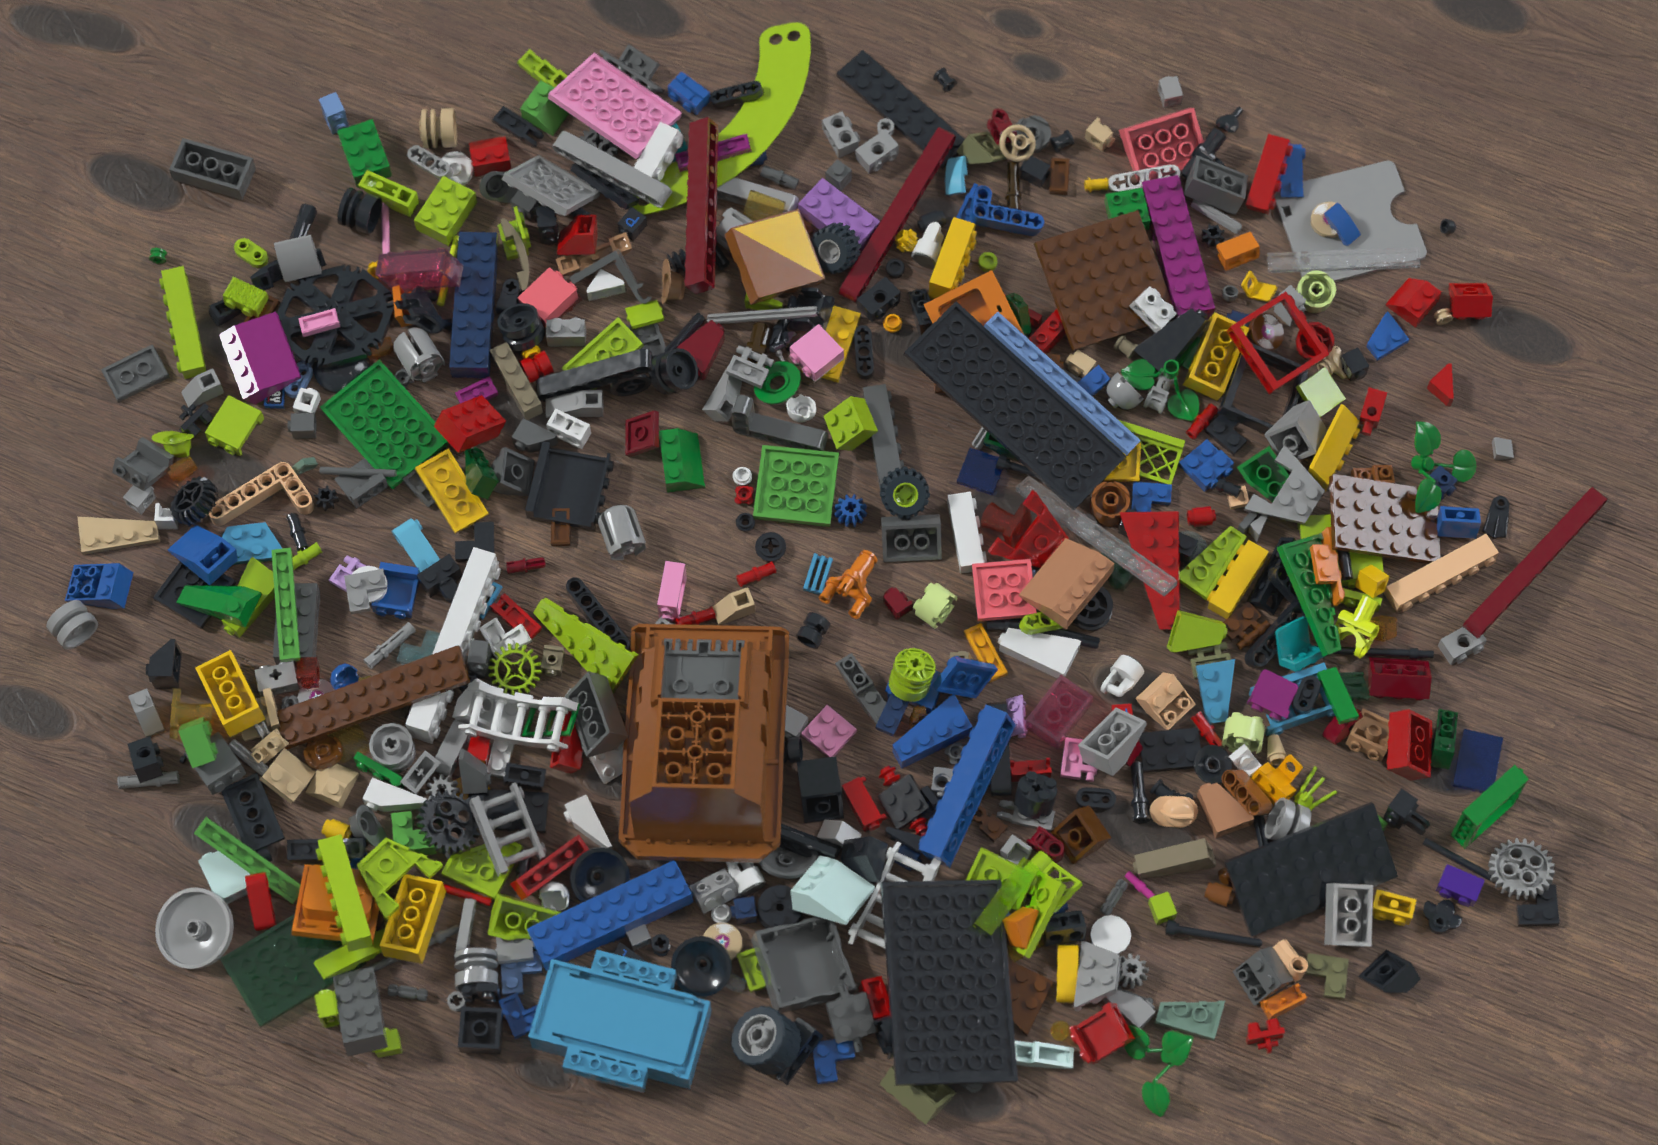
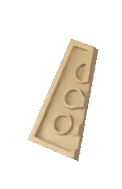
M77 517L81 552L83 555L160 542L159 529L155 521Z

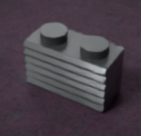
M470 640L467 660L469 671H472L480 679L489 677L491 670L488 669V666L492 665L490 659L493 657L490 643L488 641Z

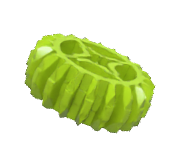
M510 643L507 644V651L503 646L500 647L502 654L497 651L494 652L498 659H490L491 662L495 663V666H488V669H494V673H490L489 677H496L492 684L499 682L500 685L497 688L502 689V687H505L503 691L505 694L509 690H511V695H515V690L523 694L522 689L529 693L528 685L533 688L536 687L532 682L533 679L540 681V678L536 677L535 674L542 673V670H536V666H540L541 662H534L539 656H530L534 651L533 649L525 652L527 645H523L520 650L519 643L515 644V649H512ZM511 653L523 655L515 663L505 657ZM527 660H529L531 665L530 677L523 672V666ZM501 662L508 670L503 680L499 673ZM510 665H519L518 670L520 671V674L517 675L515 673L514 675H511L509 677V675L512 672V668H510ZM513 677H519L525 682L520 686H510L507 684Z

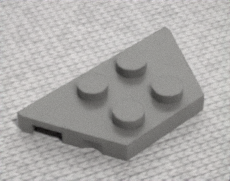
M1086 941L1081 942L1074 1000L1075 1011L1082 1010L1081 1006L1090 1002L1095 1004L1105 997L1117 994L1121 965L1119 954Z

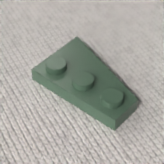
M1225 1001L1161 1002L1155 1023L1214 1041Z

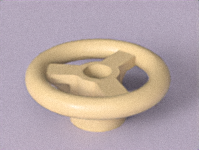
M1012 125L1001 134L999 145L1001 152L1007 159L1014 162H1022L1033 154L1036 141L1033 133L1027 127ZM1012 131H1023L1029 138L1022 134L1015 136ZM1007 136L1012 141L1013 149L1011 154L1005 146ZM1017 140L1021 142L1020 146L1016 144ZM1030 144L1026 154L1017 156L1019 150L1026 148Z

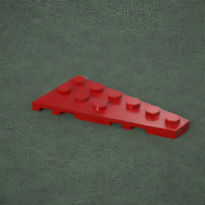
M1179 511L1119 512L1160 630L1172 629L1177 611L1180 610Z

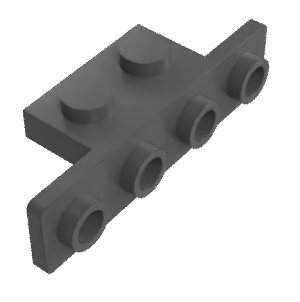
M627 45L620 59L606 50L601 49L599 53L604 55V60L611 64L615 62L618 64L617 68L624 73L630 72L633 74L631 78L639 83L645 82L648 84L646 88L656 93L659 91L663 93L665 90L651 81L660 64L632 45Z

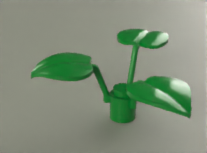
M1196 338L1178 362L1175 360L1166 361L1164 368H1161L1156 374H1154L1155 368L1145 359L1132 362L1121 370V374L1124 380L1137 390L1152 388L1154 386V378L1162 373L1167 379H1173L1177 394L1169 398L1168 410L1171 415L1178 419L1194 421L1199 412V399L1196 393L1190 389H1185L1180 393L1177 376L1179 367L1182 365L1185 369L1189 370L1201 338Z
M1417 421L1414 444L1417 453L1420 455H1415L1412 458L1411 466L1414 470H1418L1419 474H1423L1426 477L1421 481L1416 495L1415 511L1416 513H1422L1435 509L1442 497L1441 488L1435 485L1436 480L1426 472L1439 465L1453 468L1452 476L1458 482H1466L1474 476L1477 463L1474 455L1465 449L1459 450L1454 455L1453 464L1435 463L1429 456L1441 444L1440 432L1430 423Z
M1128 1026L1135 1040L1124 1046L1130 1057L1142 1059L1145 1057L1146 1052H1161L1162 1061L1168 1064L1153 1079V1083L1145 1082L1142 1087V1098L1145 1105L1152 1113L1162 1117L1169 1107L1170 1094L1163 1084L1157 1082L1171 1067L1184 1064L1191 1050L1193 1036L1169 1031L1162 1038V1048L1150 1049L1148 1048L1150 1038L1146 1032L1138 1027Z

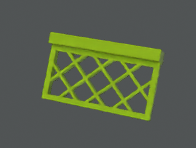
M1119 420L1141 440L1139 442L1141 443V450H1143L1147 459L1141 461L1140 465L1149 461L1153 471L1147 474L1143 473L1140 469V477L1161 484H1172L1185 446V440ZM1150 445L1156 446L1159 453L1149 457L1145 448ZM1168 451L1176 452V459L1168 463L1164 453ZM1161 455L1165 465L1156 469L1151 460ZM1167 467L1170 472L1169 480L1160 478L1158 471Z

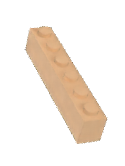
M1484 534L1386 587L1384 595L1396 613L1401 610L1403 612L1407 611L1417 601L1420 603L1424 602L1432 593L1436 592L1438 594L1444 591L1447 585L1451 583L1455 585L1462 581V577L1468 574L1469 576L1476 574L1480 570L1479 568L1493 565L1499 552L1488 535Z

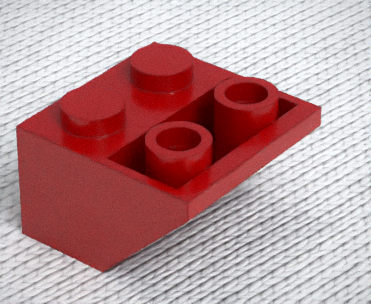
M577 215L560 231L557 255L570 256L582 254L587 256L595 254L598 237L596 215Z

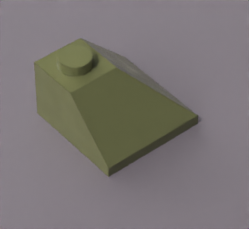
M987 131L969 134L956 151L960 156H966V162L969 164L989 163L1007 159L1001 152L1000 145H996L993 137Z

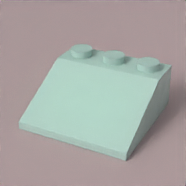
M820 855L792 888V908L796 911L847 925L875 890V886L838 860Z

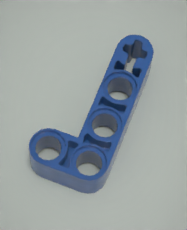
M981 185L975 190L969 214L970 221L975 223V225L1028 236H1036L1040 233L1044 226V218L1041 215L992 205V191L985 185ZM978 195H983L986 199H981ZM976 212H981L983 216H978ZM994 215L999 216L1001 220H997ZM1012 219H1017L1019 224L1014 223Z

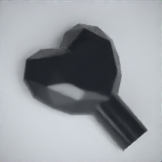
M1237 107L1232 114H1226L1217 118L1215 121L1216 126L1224 128L1229 133L1236 132L1239 127L1238 117L1243 113V109Z

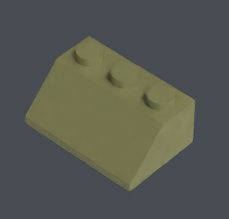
M894 1065L880 1082V1085L888 1093L892 1094L918 1120L925 1124L935 1118L956 1094L948 1085L895 1086Z

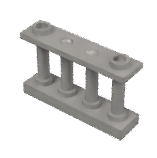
M516 782L510 786V793L485 802L481 801L479 796L469 802L498 877L505 875L508 872L509 865L535 855H537L540 862L546 857L545 854L547 853L544 843L539 841L523 801V790L517 786ZM515 800L518 811L494 820L487 818L485 813L487 809ZM522 818L526 829L500 839L498 837L495 838L493 830L496 827ZM526 837L530 838L533 848L509 857L502 856L500 851L502 846Z

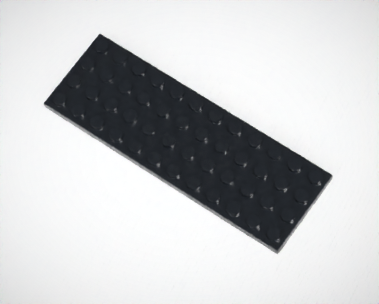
M955 302L903 354L1073 511L1126 458L1118 448L958 302Z

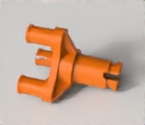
M868 550L861 551L850 569L844 571L842 576L828 578L826 587L818 597L820 598L819 600L829 604L836 592L839 595L843 593V597L849 595L856 601L848 614L854 619H859L864 609L872 602V598L866 589V579L874 568V563H877V557Z

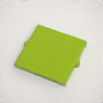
M657 300L625 308L626 318L630 322L632 329L664 321L663 310Z

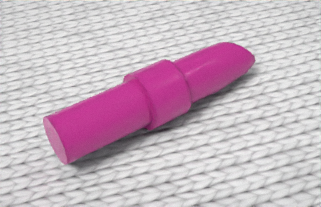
M1131 871L1127 872L1125 877L1139 892L1148 899L1155 896L1142 880L1140 881Z

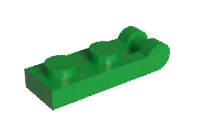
M360 752L356 753L354 761L359 770L365 773L369 771L375 779L386 781L404 790L405 786L400 782L402 780L401 776Z

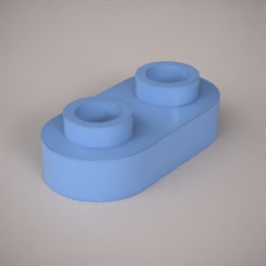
M303 362L297 363L300 374L301 372L307 373L301 375L302 378L284 388L289 397L297 398L300 388L306 389L313 376L312 367H309L308 363L307 366ZM293 388H298L297 391H292Z

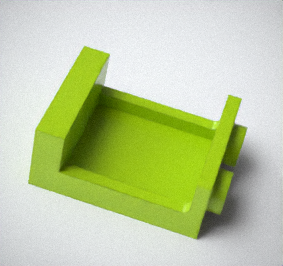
M228 395L205 431V435L211 445L215 447L219 445L227 453L241 456L242 446L256 424H262L264 416L262 411Z

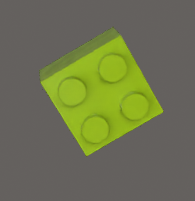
M850 396L824 415L836 449L852 451L878 432L865 398Z

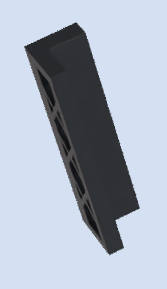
M1281 537L1246 601L1250 602L1252 606H1261L1269 615L1275 614L1284 596L1269 581L1268 572L1272 567L1283 565L1277 547L1297 541L1292 537ZM1278 571V577L1280 579L1282 578L1281 571ZM1270 596H1272L1273 600L1271 607L1266 604Z
M781 823L779 847L804 857H812L814 854L817 858L821 855L836 860L841 846Z

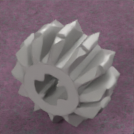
M440 774V780L433 777L432 779L435 783L427 784L431 789L427 790L426 794L435 796L438 791L441 793L440 789L444 788L451 795L453 791L459 793L460 789L456 787L458 782L456 780L452 781L450 775L445 779L444 775Z
M1131 953L1128 954V959L1121 956L1119 982L1124 981L1123 987L1130 983L1131 989H1134L1135 983L1138 986H1142V980L1146 981L1148 977L1145 973L1149 971V968L1144 967L1146 961L1142 960L1139 962V955L1132 959ZM1128 968H1129L1130 970L1135 969V973H1134V974H1133L1132 972H1129V973H1128V972H1127V971H1128Z

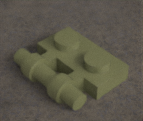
M1221 642L1219 645L1187 650L1188 656H1197V658L1190 660L1194 680H1198L1195 666L1231 660L1229 653L1221 654V650L1228 649L1226 642ZM1209 652H1213V653H1214V655H1212V656H1206V657H1204V654H1203V653H1209Z

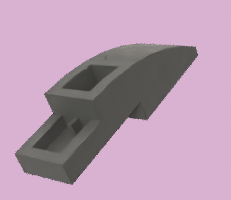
M850 653L836 662L835 665L865 713L877 724L886 702L876 690L872 680L854 655Z

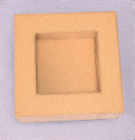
M1241 486L1242 488L1237 498L1226 494L1230 510L1246 507L1249 502L1246 486Z

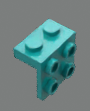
M1302 616L1276 630L1275 635L1280 666L1296 672L1323 658L1319 647L1310 644L1306 617Z

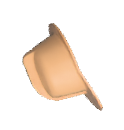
M1184 796L1159 797L1153 801L1149 810L1152 820L1158 825L1165 827H1186L1194 822L1198 814V808L1194 800Z

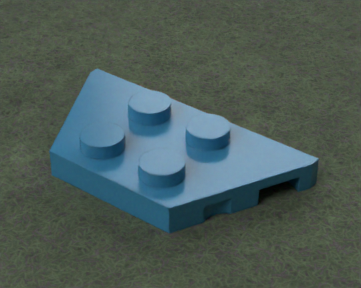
M266 522L228 526L222 536L223 539L236 548L238 561L233 565L247 564L252 557L259 562L272 561L271 550L282 549Z

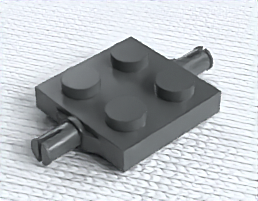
M846 982L838 984L841 997L826 1003L836 1043L847 1040L853 1041L855 1052L863 1051L861 1038L876 1032L866 992L849 994Z

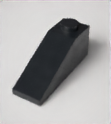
M799 1017L794 1023L800 1031V1050L791 1065L783 1072L777 1073L776 1076L777 1079L787 1086L824 1036Z

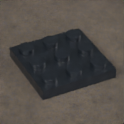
M180 561L154 595L153 599L198 628L203 629L211 618L210 615L176 603L185 585L234 586L236 582L223 573L216 581L208 585Z

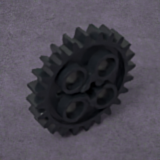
M448 790L444 791L443 796L439 791L435 796L430 795L429 801L425 800L423 802L424 806L420 807L419 811L421 813L417 816V819L421 820L417 823V826L422 827L419 834H425L423 841H430L428 847L435 845L436 852L442 848L443 854L450 850L451 855L456 850L459 854L462 853L463 848L468 850L470 844L473 845L476 842L475 838L477 839L480 836L477 832L480 831L469 805L470 798L464 800L463 793L457 797L456 791L449 795ZM440 806L445 807L448 813L443 812ZM458 815L464 816L466 821H461ZM433 823L438 824L440 830L435 829ZM451 832H455L458 838L452 837Z

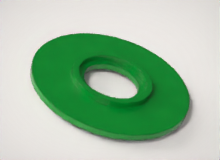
M775 362L772 367H765L769 369V373L762 388L754 386V392L760 401L767 404H779L790 399L797 392L801 384V374L799 369L790 362ZM782 376L785 378V384L780 389L770 388V382L774 377Z

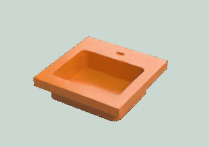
M992 270L923 304L932 323L955 302H958L983 326L999 312L997 307L1000 306L1002 312L999 313L1024 335Z
M305 864L293 921L292 935L341 941L340 933H343L342 927L337 928L335 916H338L337 910H332L330 899H333V896L327 893L325 885L328 879L327 877L323 878L321 865ZM352 869L373 945L379 908L359 870Z

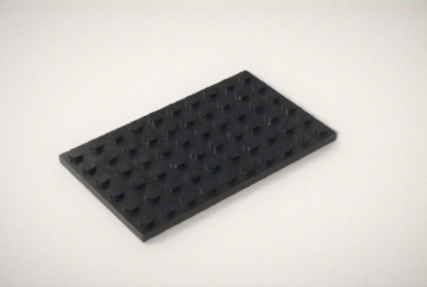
M1001 880L882 882L880 886L895 1086L1017 1082L1018 1073L1006 932L1003 923L1004 908Z

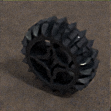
M205 477L192 478L191 481H187L185 485H182V488L177 490V494L173 496L174 500L170 503L171 515L184 526L196 525L198 521L202 522L203 518L207 517L212 512V508L216 506L215 502L219 499L217 497L219 494L218 488Z

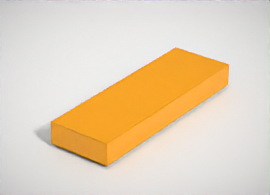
M982 623L964 630V635L978 661L994 664L998 669L989 682L991 683L1008 675Z

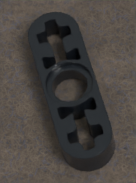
M751 81L715 90L711 93L710 100L715 108H723L759 99L763 96L764 90L759 81ZM741 92L738 97H732L734 93Z
M861 325L854 331L856 370L859 378L869 379L874 374L872 333L868 326ZM861 332L865 333V343H861ZM865 348L870 353L867 356H861L859 350ZM863 362H867V373L863 371Z

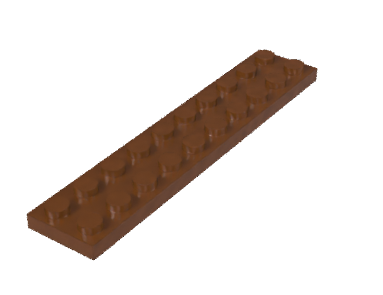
M456 645L277 711L280 734L289 743L285 749L296 747L470 683L461 647Z

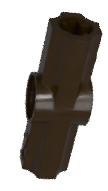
M760 322L754 323L750 342H747L746 347L752 348V351L756 353L766 354V343L770 326ZM748 358V359H747L748 361H750V362H752V363H755V364L758 363V361H755V360H753V359H751V358Z

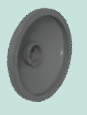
M778 847L760 861L759 864L765 871L774 876L788 879L798 878L807 872L816 861L817 856L813 854L812 857H804Z

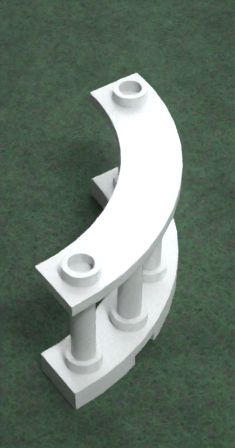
M482 682L468 684L467 691L473 692L475 696L474 706L469 724H460L458 726V729L464 730L466 735L474 737L480 735L523 746L547 748V750L559 752V749H568V745L559 742L565 714L568 711H576L578 703L564 697H543L542 700H535L532 695L517 692H515V695L505 694L503 689ZM486 697L495 699L496 703L490 730L477 726L482 702ZM506 703L516 704L518 707L512 735L498 732L503 708ZM529 707L538 708L540 711L534 738L520 737L525 713ZM550 710H556L557 717L552 738L542 739L547 714L550 713Z
M897 842L893 848L890 847L886 854L888 860L882 873L881 882L877 884L857 924H852L848 933L851 935L849 943L853 944L857 936L885 948V940L862 928L865 922L868 921L884 929L883 919L870 913L876 901L882 903L880 884L886 880L889 882L906 881L889 873L894 860L922 872V875H924L923 881H934L941 861L934 858L930 865H924L898 853L901 845L900 842Z

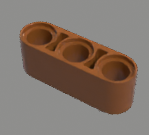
M1226 770L1223 773V785L1248 814L1257 816L1268 815L1271 812L1272 802L1244 770Z

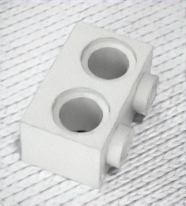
M555 409L546 424L548 431L556 434L557 438L580 449H583L591 435L590 424L558 409Z

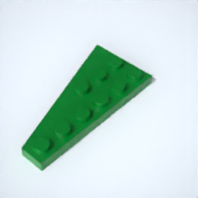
M1322 533L1281 545L1277 547V551L1321 654L1324 657L1340 651L1341 644L1338 627L1334 625L1333 616L1335 615V609L1331 607L1330 599L1333 598L1331 585L1316 584L1310 547L1312 545H1321L1323 537Z

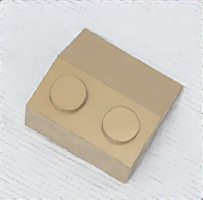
M284 748L259 780L291 804L316 772Z

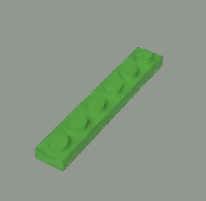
M274 549L271 552L280 662L298 661L301 658L292 549Z
M205 817L194 832L195 835L250 874L266 872L269 887L292 904L299 896L301 885L299 882L211 819Z

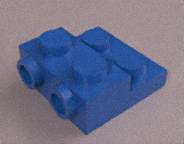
M1206 439L1183 458L1178 466L1205 492L1209 488H1215L1219 479L1223 476L1226 478L1233 472L1234 462L1222 450L1219 451Z

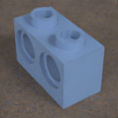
M336 92L319 99L323 116L332 135L337 133V130L349 127L344 107Z

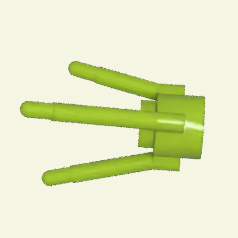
M1316 766L1308 775L1299 792L1294 796L1295 800L1293 801L1295 805L1300 804L1311 811L1314 807L1337 794L1335 790L1312 803L1314 798L1311 795L1325 780V778H1321L1309 792H1304L1317 770Z

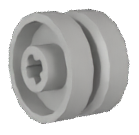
M73 600L57 609L50 616L46 627L54 637H57L60 645L64 649L69 650L88 640L96 631L98 621L91 613H88L87 608L80 600Z
M394 723L384 724L371 735L369 747L375 762L394 773L404 771L413 763L416 755L415 744L411 734L405 727Z
M1284 797L1280 798L1274 804L1267 817L1264 831L1265 837L1275 841L1309 827L1311 810L1300 804L1295 805L1293 801Z

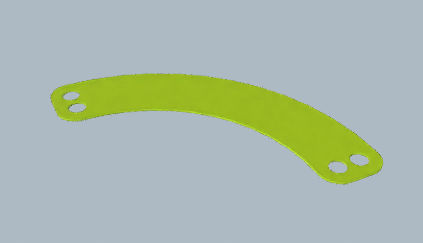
M798 22L770 27L761 34L759 40L760 59L755 81L761 83L764 94L759 99L745 102L733 120L718 134L719 142L747 133L751 152L718 161L717 188L750 166L773 143L795 111L803 93L809 71L811 44L810 31L806 25ZM792 31L800 33V38L796 41H789L787 36ZM781 35V43L773 45L769 42L771 36ZM677 161L668 165L663 178L659 181L667 185L672 190V193L662 208L656 207L651 203L646 206L637 204L633 208L641 214L647 215L687 203L688 170L680 172Z

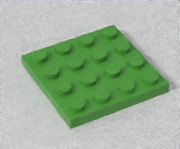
M762 445L753 518L830 527L839 453Z

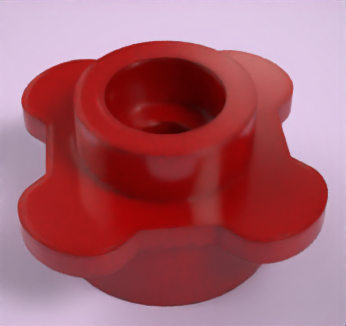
M738 486L735 488L736 498L734 501L736 504L746 503L751 505L754 502L752 498L754 489L752 487Z

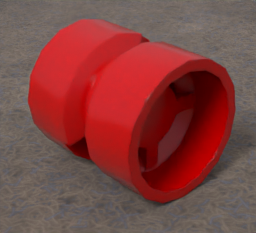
M544 350L534 354L533 359L528 357L519 361L529 383L536 381L540 378V375L544 377L554 373L551 362Z

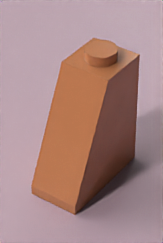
M1206 783L1198 789V800L1215 838L1253 824V815L1248 814L1240 803L1218 783L1212 785L1211 783Z

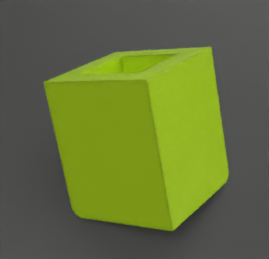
M1169 892L1149 898L1148 905L1156 925L1165 923L1167 920L1176 919L1177 912Z

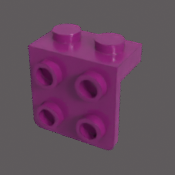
M1265 669L1261 672L1247 705H1250L1251 709L1256 712L1268 714L1269 718L1275 721H1284L1290 713L1288 709L1298 690V685Z

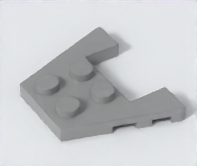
M1283 446L1274 462L1291 471V474L1272 504L1253 494L1244 510L1304 525L1325 490L1290 450Z

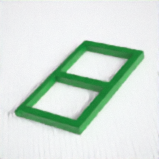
M580 703L577 705V710L572 711L567 730L561 731L560 736H571ZM531 707L522 733L523 737H534L535 732H529L535 711L538 708ZM551 710L542 737H552L553 731H551L557 713L556 710Z

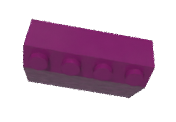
M276 312L234 325L219 334L243 400L256 405L302 378Z

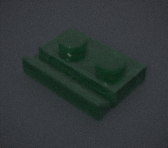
M1364 672L1339 673L1352 701H1365L1369 699L1370 695L1366 679H1364Z

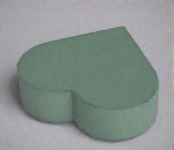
M315 457L302 458L292 466V469L296 475H300L314 469L318 463Z

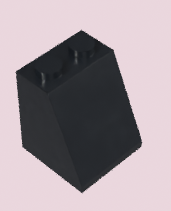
M836 756L796 761L804 823L843 819L842 790Z

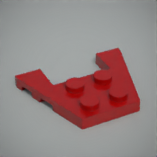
M1032 490L1022 504L1038 515L1015 547L997 537L988 552L1010 560L1031 559V566L1041 568L1065 538H1069L1037 492Z

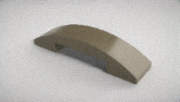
M503 218L500 219L505 240H514L523 271L517 273L518 282L523 293L529 284V262L526 249L517 231Z

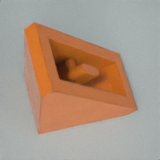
M1021 907L1003 919L1011 946L1027 949L1039 910Z

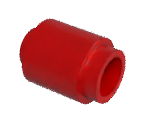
M1211 506L1187 510L1188 526H1211L1213 521H1216L1215 510H1211Z

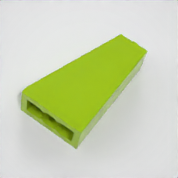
M254 557L249 560L238 586H245L262 593L253 614L245 628L222 620L223 629L229 635L233 636L235 634L239 638L275 598L273 571Z

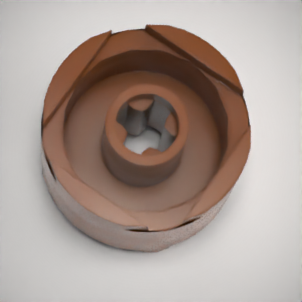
M1119 482L1100 483L1093 491L1090 504L1091 514L1096 518V521L1107 527L1119 524L1122 520L1119 512H1126L1130 506L1129 491Z

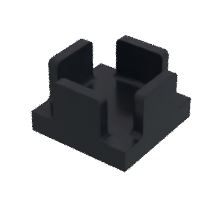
M802 287L801 292L803 294H799L798 298L790 295L786 308L817 307L816 317L792 318L789 324L790 330L809 332L819 324L826 331L835 303L834 297L825 296L820 289Z

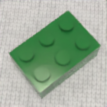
M373 119L337 130L357 188L367 170L384 178L392 176Z

